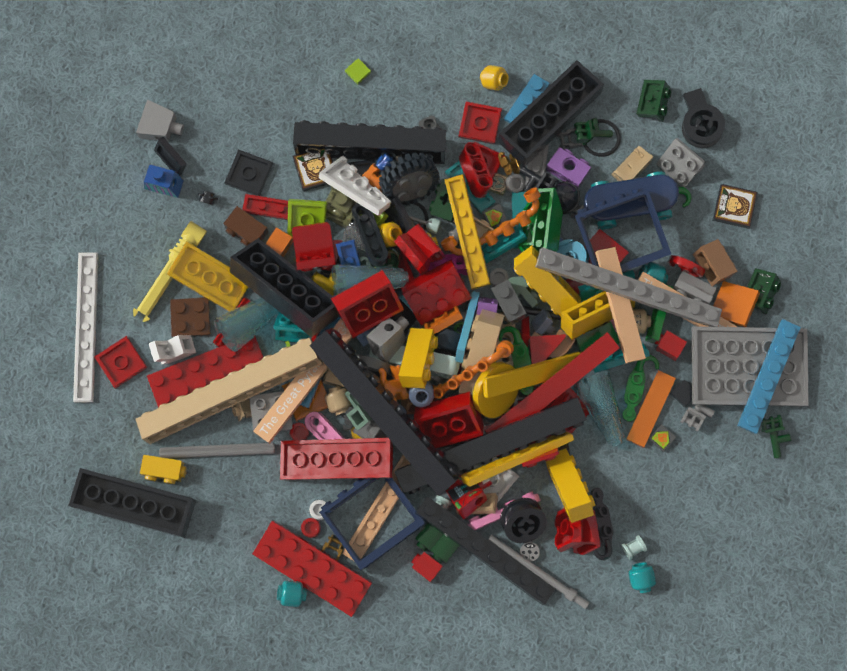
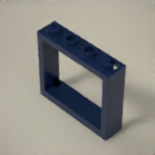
M643 187L632 190L633 194L625 197V194L613 197V202L607 203L605 200L595 204L596 208L589 210L586 207L577 211L578 215H575L592 265L599 267L582 219L641 197L645 199L662 249L620 264L622 272L671 255L648 189L644 190Z
M379 478L358 479L353 483L354 487L349 491L345 489L337 495V500L334 502L328 501L321 507L322 510L319 512L361 571L425 525L422 518L415 514L416 510L393 478L384 479L415 521L362 560L357 556L329 515Z

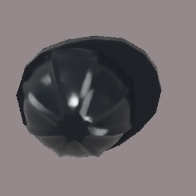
M567 181L559 182L554 187L557 191L563 214H568L578 207L580 192L572 183Z

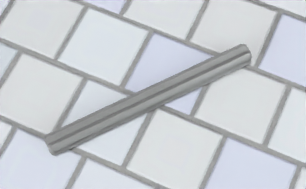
M252 443L160 448L159 455L162 458L274 454L275 444Z

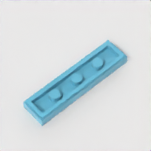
M472 292V299L469 302L456 351V362L463 363L478 307L480 292Z

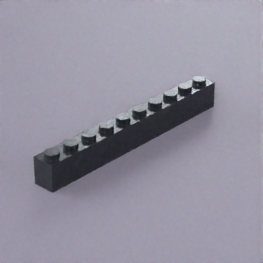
M330 328L324 331L309 345L438 496L460 478L457 468L447 462L444 453L435 448L432 439L422 433L419 429V424L415 420L410 419L406 414V409L402 405H398L393 399V394L389 390H385L380 384V379L367 369V364L355 355V350L342 340V335L337 330Z
M575 397L485 433L483 436L450 447L442 452L450 465H454L458 471L463 470L465 473L473 470V465L478 463L485 465L492 462V458L498 455L500 458L508 456L513 449L523 450L529 447L528 443L536 441V443L547 440L548 435L553 433L555 436L566 432L565 428L570 426L573 429L584 425L583 421L587 419L578 397ZM411 464L395 470L403 493L408 492L410 495L420 491L419 487L427 485V487H430Z

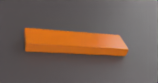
M657 371L626 438L627 441L642 448L645 447L676 378L662 371Z

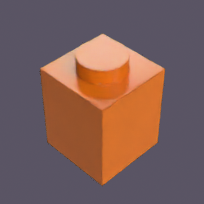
M276 227L266 245L284 257L294 241L292 236Z

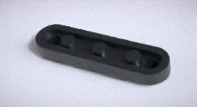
M358 203L352 208V217L369 262L374 266H382L388 261V251L373 213Z

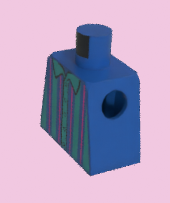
M149 165L144 180V189L178 198L184 180L173 170Z

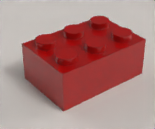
M452 259L401 286L402 293L420 325L472 299Z
M383 270L331 298L352 338L404 310L390 280Z
M470 391L434 401L426 407H415L414 420L419 424V429L422 433L432 439L435 448L483 436L484 421L481 414L474 407L473 396Z

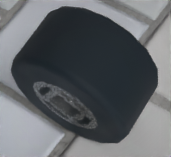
M446 328L434 334L438 338V347L434 350L441 354L456 357L461 334Z

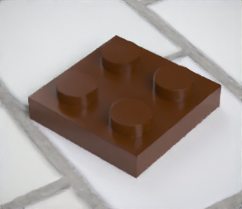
M207 298L170 300L172 338L177 335H191V337L210 336V311Z

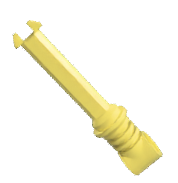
M192 221L189 222L181 235L182 239L178 240L180 243H176L177 247L174 246L173 249L169 250V261L138 309H133V316L141 312L146 315L143 322L150 320L148 316L173 279L166 274L183 245L187 241L198 247L207 230Z

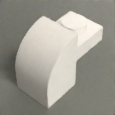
M177 335L168 341H153L149 343L154 362H161L162 364L172 363L196 353L191 335Z

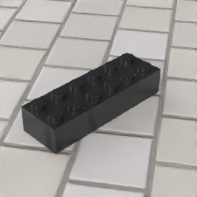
M576 60L499 133L498 143L525 167L602 93L604 84Z
M259 238L230 257V273L311 338L339 318V313L331 300L333 296L300 270H297L295 266Z
M80 468L68 506L185 538L196 500Z

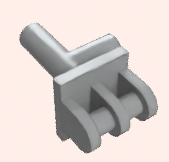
M696 405L694 409L688 407L680 422L687 423L688 427L692 426L698 432L706 418L705 415L712 418L715 411L705 405Z

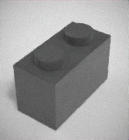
M509 280L491 288L511 326L528 317Z

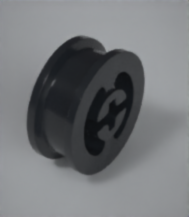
M709 104L693 106L687 111L682 123V134L685 140L697 148L712 147L720 140L724 131V116L719 109ZM702 116L701 119L697 118L694 126L690 125V121L693 118ZM712 126L716 127L714 134L704 137L706 132L707 134L710 133Z
M519 498L510 502L504 507L500 515V523L506 536L515 543H527L535 540L543 533L547 524L546 516L542 512L539 503L531 498Z

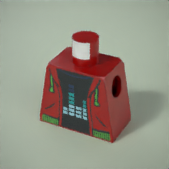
M460 475V478L446 490L463 520L487 501L483 490L492 485L489 478L475 485L468 486L463 483L462 475Z

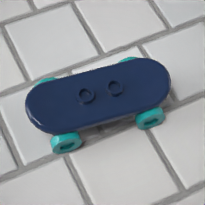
M653 172L646 177L611 183L609 181H599L591 184V189H589L584 198L585 208L588 207L591 210L596 208L595 204L605 200L607 203L613 202V197L625 194V197L633 194L632 190L643 187L644 190H649L659 221L673 217L672 210L669 209L678 200L679 188L675 180L667 176L665 172ZM644 197L591 217L599 220L597 222L598 229L604 230L616 227L617 219L648 215L650 213Z

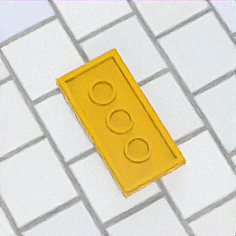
M187 241L166 274L230 313L235 311L248 289V286L230 273L229 266Z

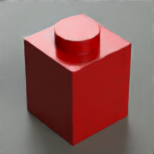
M667 330L664 335L660 334L659 341L655 342L658 345L655 350L676 361L687 341Z
M425 552L421 555L418 553L411 562L414 564L412 569L430 583L443 568L442 565Z

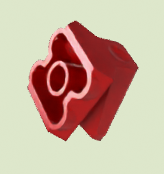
M420 224L415 225L407 233L399 235L394 241L420 275L429 271L430 263L438 262L445 258L443 251Z
M565 508L557 512L555 517L557 534L554 542L558 551L563 552L573 548L574 553L585 555L600 547V537L594 510L593 516L571 523Z

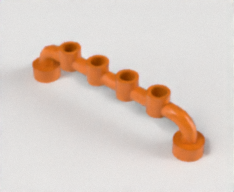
M532 188L523 195L528 203L532 202L531 208L518 213L510 221L501 223L496 229L484 233L479 238L481 246L485 243L488 246H492L498 242L497 236L502 233L504 236H509L514 233V226L520 224L521 227H524L531 223L530 217L537 213L540 204L538 198L541 194L537 188ZM449 236L441 242L444 251L449 250L456 256H463L462 249L456 247L457 241L454 236Z
M507 340L501 341L497 345L494 354L489 357H482L476 365L466 367L461 374L453 375L446 383H440L437 386L432 385L434 388L433 401L442 398L449 389L455 390L464 380L470 381L479 371L485 372L491 364L500 358L509 357L514 351L513 344Z

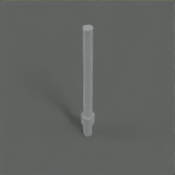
M493 535L488 538L491 543L563 593L564 597L569 601L573 600L584 609L589 605V602L579 596L573 588L566 587Z

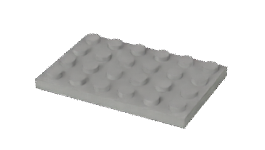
M693 326L692 405H746L777 328ZM800 328L768 406H809L807 329Z

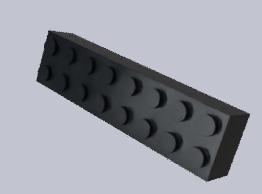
M302 120L294 123L293 146L296 155L304 152L318 154L321 152V147L325 146L324 152L331 154L332 158L336 159L344 156L346 159H374L377 161L381 155L383 156L387 153L396 162L395 157L398 155H402L403 159H405L406 154H410V157H412L413 153L418 155L424 153V155L427 154L432 158L434 164H445L446 130L439 127L424 129L420 126L405 128L401 125L386 127L382 124L367 126L363 123L348 125L344 122L329 124L325 121L311 123L310 121Z

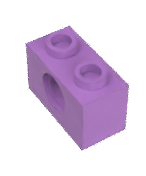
M559 147L547 164L546 171L564 182L567 181L574 184L579 189L589 174L591 167L584 159H578L568 149L563 150ZM570 164L574 169L569 171L564 166Z

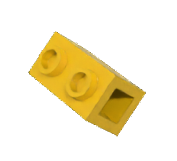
M143 455L140 474L145 476V480L156 481L159 478L164 479V483L175 485L176 481L181 482V479L185 478L187 467L180 460Z

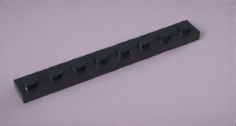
M428 496L415 512L416 515L541 605H545L554 592L555 588Z

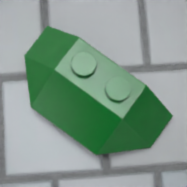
M555 188L538 189L541 194L538 198L540 202L539 209L536 214L530 217L531 223L521 227L527 239L518 244L521 252H524L530 246H533L538 252H540L542 247L557 252L563 216L557 191ZM532 202L527 203L523 211L529 210L532 206Z

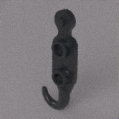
M594 488L591 490L590 495H592L595 502L593 510L596 514L599 537L604 544L605 553L601 555L597 549L593 550L596 558L605 561L612 554L613 528L609 509L602 501L604 497L603 491L600 488Z

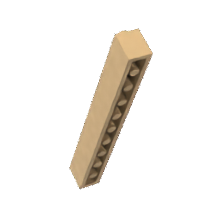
M310 338L301 339L293 346L284 347L278 353L263 357L261 361L250 363L245 368L233 371L222 379L213 380L205 387L196 388L188 395L177 397L175 401L169 404H162L154 411L143 413L141 417L136 418L142 440L152 444L322 365V360L309 346L313 341Z

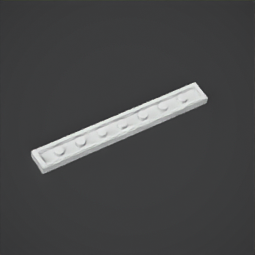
M78 253L74 403L94 402L98 253Z

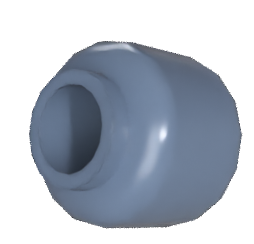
M427 381L425 389L409 388L411 403L417 407L430 405L434 399L433 386Z

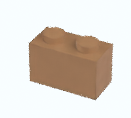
M719 239L701 246L692 254L698 265L705 269L704 275L711 286L729 279L738 272Z

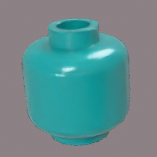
M655 262L643 264L638 274V277H640L645 272L664 284L668 280L665 266Z
M646 562L632 565V569L629 570L631 587L634 590H639L640 593L650 592L651 587L656 585L653 567L647 565Z
M285 580L282 585L279 584L277 600L280 601L282 606L299 607L302 601H306L307 589H303L301 582Z

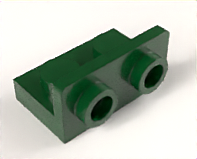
M644 80L636 113L638 117L657 118L659 122L664 121V116L668 112V99L671 98L672 90L665 80Z
M755 268L747 288L760 292L754 308L760 309L763 314H767L769 309L773 307L774 296L781 288V280L776 273Z

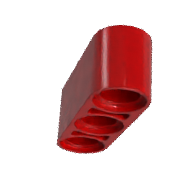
M468 142L458 157L472 194L477 198H483L492 187L493 179L480 147L474 142Z

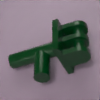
M597 118L587 122L574 123V128L577 129L575 131V135L578 136L576 139L577 143L586 145L594 137L612 138L613 136L612 130L599 129Z
M777 415L775 418L772 416L769 419L763 418L761 431L770 433L774 458H780L782 456L779 443L790 442L791 436L790 434L778 436L777 431L785 430L781 415Z

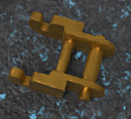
M500 152L498 158L507 175H511L512 172L520 174V162L511 154L509 155L510 160H508L507 156L502 157L505 155V152Z
M332 534L331 537L328 536L330 540L328 543L325 542L322 551H325L326 548L337 551L336 559L339 560L343 552L341 549L342 543L334 538V534ZM331 541L339 544V548L331 546Z

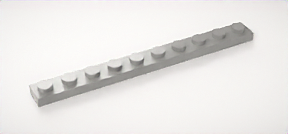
M543 247L540 249L536 268L709 327H718L722 312L720 308Z

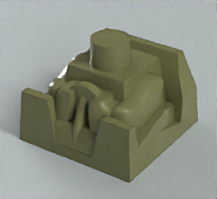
M331 186L330 194L325 200L327 201L326 219L351 231L355 224L352 217V208L358 203Z

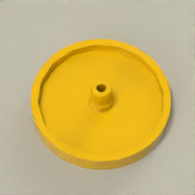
M495 362L485 372L480 374L473 390V404L480 414L488 418H496L503 415L512 406L519 390L486 398L484 397L483 378L515 369L513 366L505 362Z

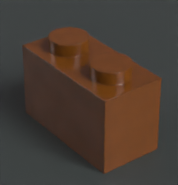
M238 206L223 223L226 228L225 232L233 238L235 236L240 238V243L245 247L258 238L262 241L269 232L265 225Z

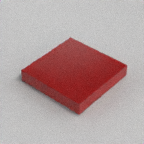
M466 101L458 138L495 145L502 108Z
M127 336L95 356L98 364L115 389L148 368Z

